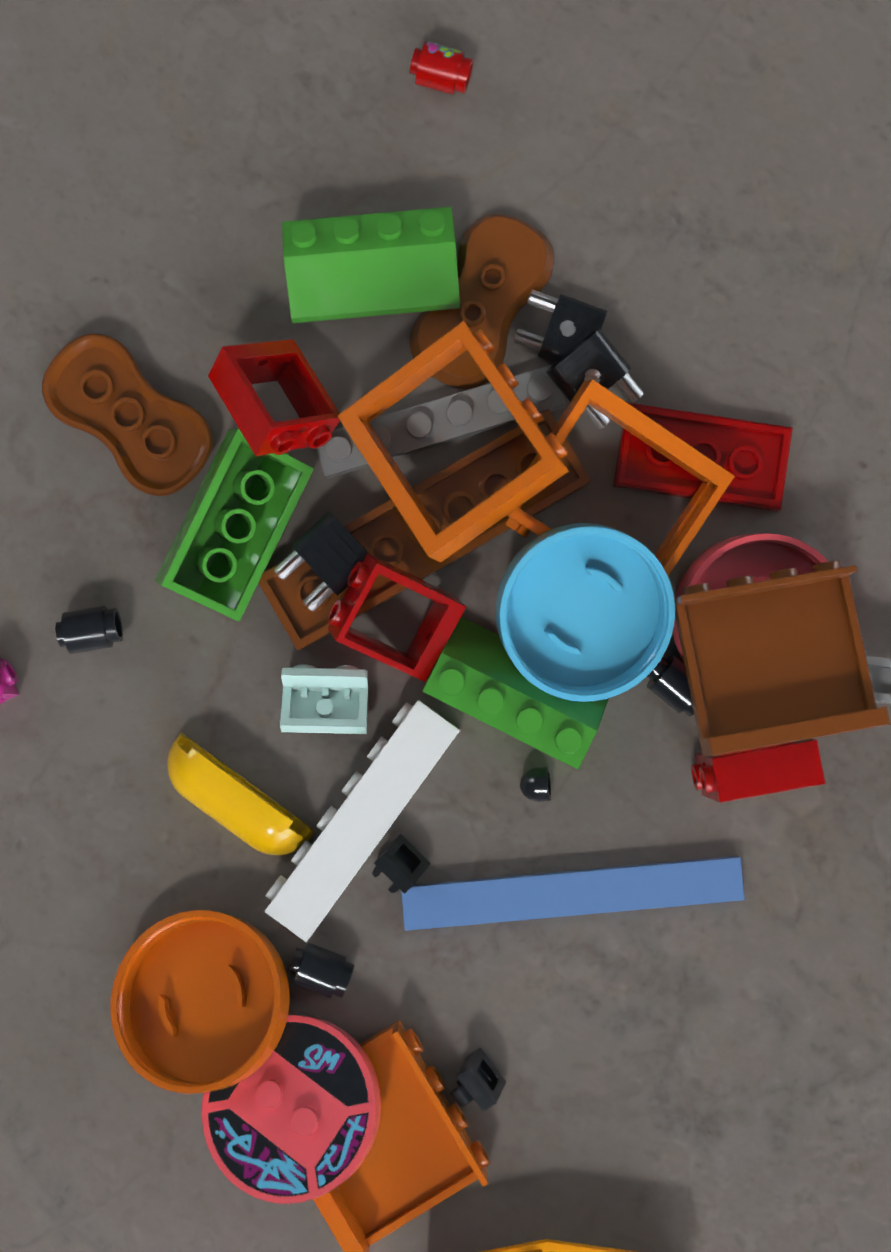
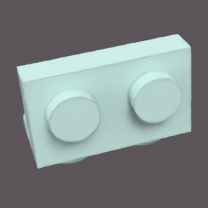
M299 664L293 668H282L281 732L367 734L369 699L367 670L358 669L351 665H342L335 669L316 668L308 664Z

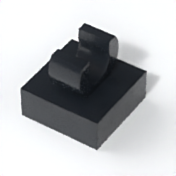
M400 834L374 862L376 867L373 869L372 875L377 877L383 872L393 882L388 890L391 893H395L400 889L405 894L415 885L431 863Z
M479 1048L467 1056L456 1076L458 1078L456 1083L459 1087L451 1091L450 1094L460 1107H464L474 1100L484 1112L497 1103L506 1080L482 1049Z

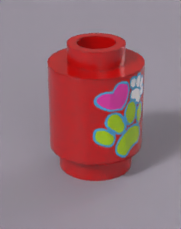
M425 41L422 49L415 48L410 74L416 75V85L455 95L456 92L465 94L470 81L474 60L465 57V52Z

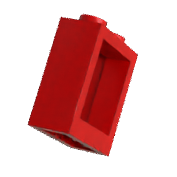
M294 339L222 346L208 374L210 381L255 456L272 453L281 455L295 449L307 447L316 449L322 447L330 441L332 433L340 421L337 417L340 414ZM277 381L299 418L274 422L251 384Z
M367 553L364 561L357 562L348 578V585L350 587L343 600H337L331 608L327 620L328 624H330L328 630L335 641L426 682L466 606L456 596ZM378 574L434 601L406 653L350 627Z
M805 739L716 756L703 757L702 753H696V764L691 765V775L695 789H701L703 796L720 803L826 784L818 740Z

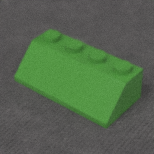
M452 206L282 222L283 258L292 323L460 308Z
M228 429L154 581L167 589L240 622L314 468L286 453L281 455L272 453L255 456L240 429Z
M463 617L457 623L422 691L577 770L598 731L609 700L608 698L586 702L571 701L558 698L540 690L530 683L515 667L505 651L499 635Z

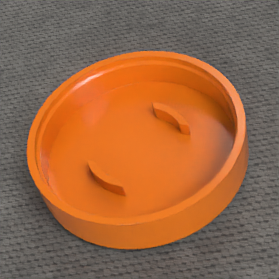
M193 910L174 914L157 922L140 935L131 945L119 965L112 987L110 1002L114 1036L123 1056L131 1067L144 1079L160 1088L185 1094L225 1089L255 1073L277 1047L285 1029L289 1013L290 989L288 976L275 946L259 929L245 920L208 910Z

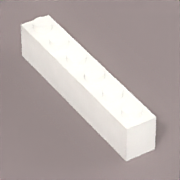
M420 700L414 706L408 702L404 704L392 721L398 727L389 741L382 736L367 755V758L373 761L364 775L358 771L353 774L341 791L348 796L338 810L332 805L316 825V827L322 830L320 836L313 845L307 840L303 843L291 860V862L297 865L296 869L288 880L280 875L266 894V897L272 902L264 912L305 942L312 936L460 731L459 728Z

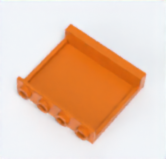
M400 1020L360 1044L374 1067L380 1087L381 1115L374 1143L365 1160L347 1180L326 1194L313 1199L343 1252H369V1246L477 1179L483 1187L488 1184L487 1166L491 1162L479 1140L473 1143L465 1131L468 1123L462 1110L456 1102L452 1105L448 1103L442 1093L446 1086L440 1073L434 1065L429 1068L426 1066L420 1056V1053L424 1050L418 1036L412 1028L405 1030Z

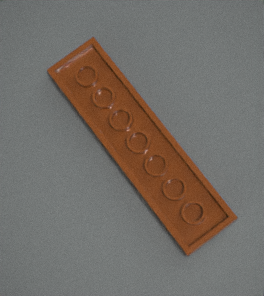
M549 409L540 413L543 420L537 423L546 437L557 424ZM517 426L412 488L442 532L525 472L538 452L521 427ZM567 439L564 440L562 446L568 454L561 459L569 471L522 505L520 509L532 517L591 482ZM392 500L385 502L344 526L369 554L422 580L511 529L505 525L509 519L508 516H505L440 563L428 557ZM305 561L285 580L278 577L280 574L277 575L274 568L278 566L276 565L265 571L259 581L260 587L297 651H301L330 634L328 630L330 624L327 622L330 610L337 600H343L350 587L348 586L338 596L332 593L314 611L309 610V605L305 606L303 600L323 580ZM378 574L355 619L408 588ZM319 594L311 603H313L321 594Z

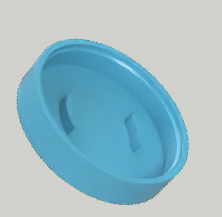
M574 523L563 525L546 531L531 540L516 554L508 565L500 582L496 598L498 633L504 649L515 667L530 683L540 690L558 698L571 701L586 702L608 699L636 686L660 662L667 650L674 629V594L667 573L659 560L646 546L619 530L600 524Z

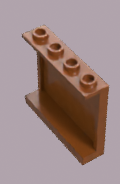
M836 560L813 565L812 573L797 575L796 568H789L769 573L770 580L754 583L753 576H743L727 580L726 588L711 590L709 583L683 588L684 595H680L674 600L675 618L703 757L890 725L887 706L877 708L850 584L849 575L858 571L856 565L841 567L840 561Z

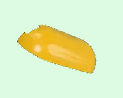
M182 732L173 742L168 754L167 769L171 783L177 792L256 851L273 856L290 854L299 850L306 840L309 841L315 834L316 830Z

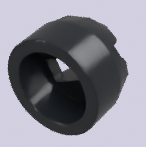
M548 767L532 768L522 776L520 788L525 797L537 802L551 801V781Z

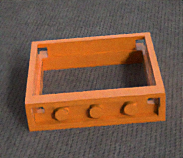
M464 321L337 416L428 557L440 563L569 471L561 459L568 453L553 432L546 437L537 425V423L543 420L542 415L529 397L521 402L513 390L519 385V382L507 365L502 363L497 367L490 357V354L496 350L481 328L473 333ZM468 350L542 460L441 532L370 422Z
M593 379L586 380L551 431L561 444H563L587 405H590L702 481V484L655 553V557L663 566L667 576H669L735 476ZM537 453L527 470L542 460L539 453ZM522 505L507 515L509 519L505 523V525L527 538L530 532L539 536L551 530V528L520 509Z

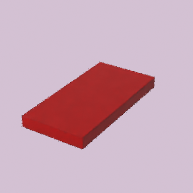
M628 403L735 476L717 503L775 512L781 510L793 427ZM622 428L613 487L692 499L702 481Z

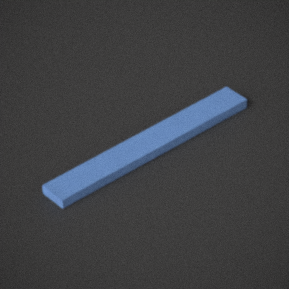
M739 856L415 884L405 894L401 891L405 931L745 900L741 857Z

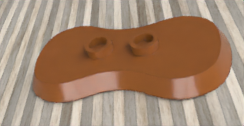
M505 214L487 215L473 223L465 232L458 251L457 269L460 308L424 311L419 315L413 325L410 336V350L413 358L464 321L473 333L481 328L496 349L490 354V357L497 367L500 366L505 357L508 333L515 316L528 302L530 292L532 290L541 292L551 277L554 266V253L546 237L532 225ZM468 350L431 376L446 385L460 389H473L488 382V379Z
M98 333L82 335L68 343L49 364L42 380V394L51 413L63 423L92 434L105 444L114 456L122 474L138 490L155 496L173 494L188 485L205 466L213 447L212 433L205 418L188 404L167 397L155 390L144 379L127 348L116 339Z

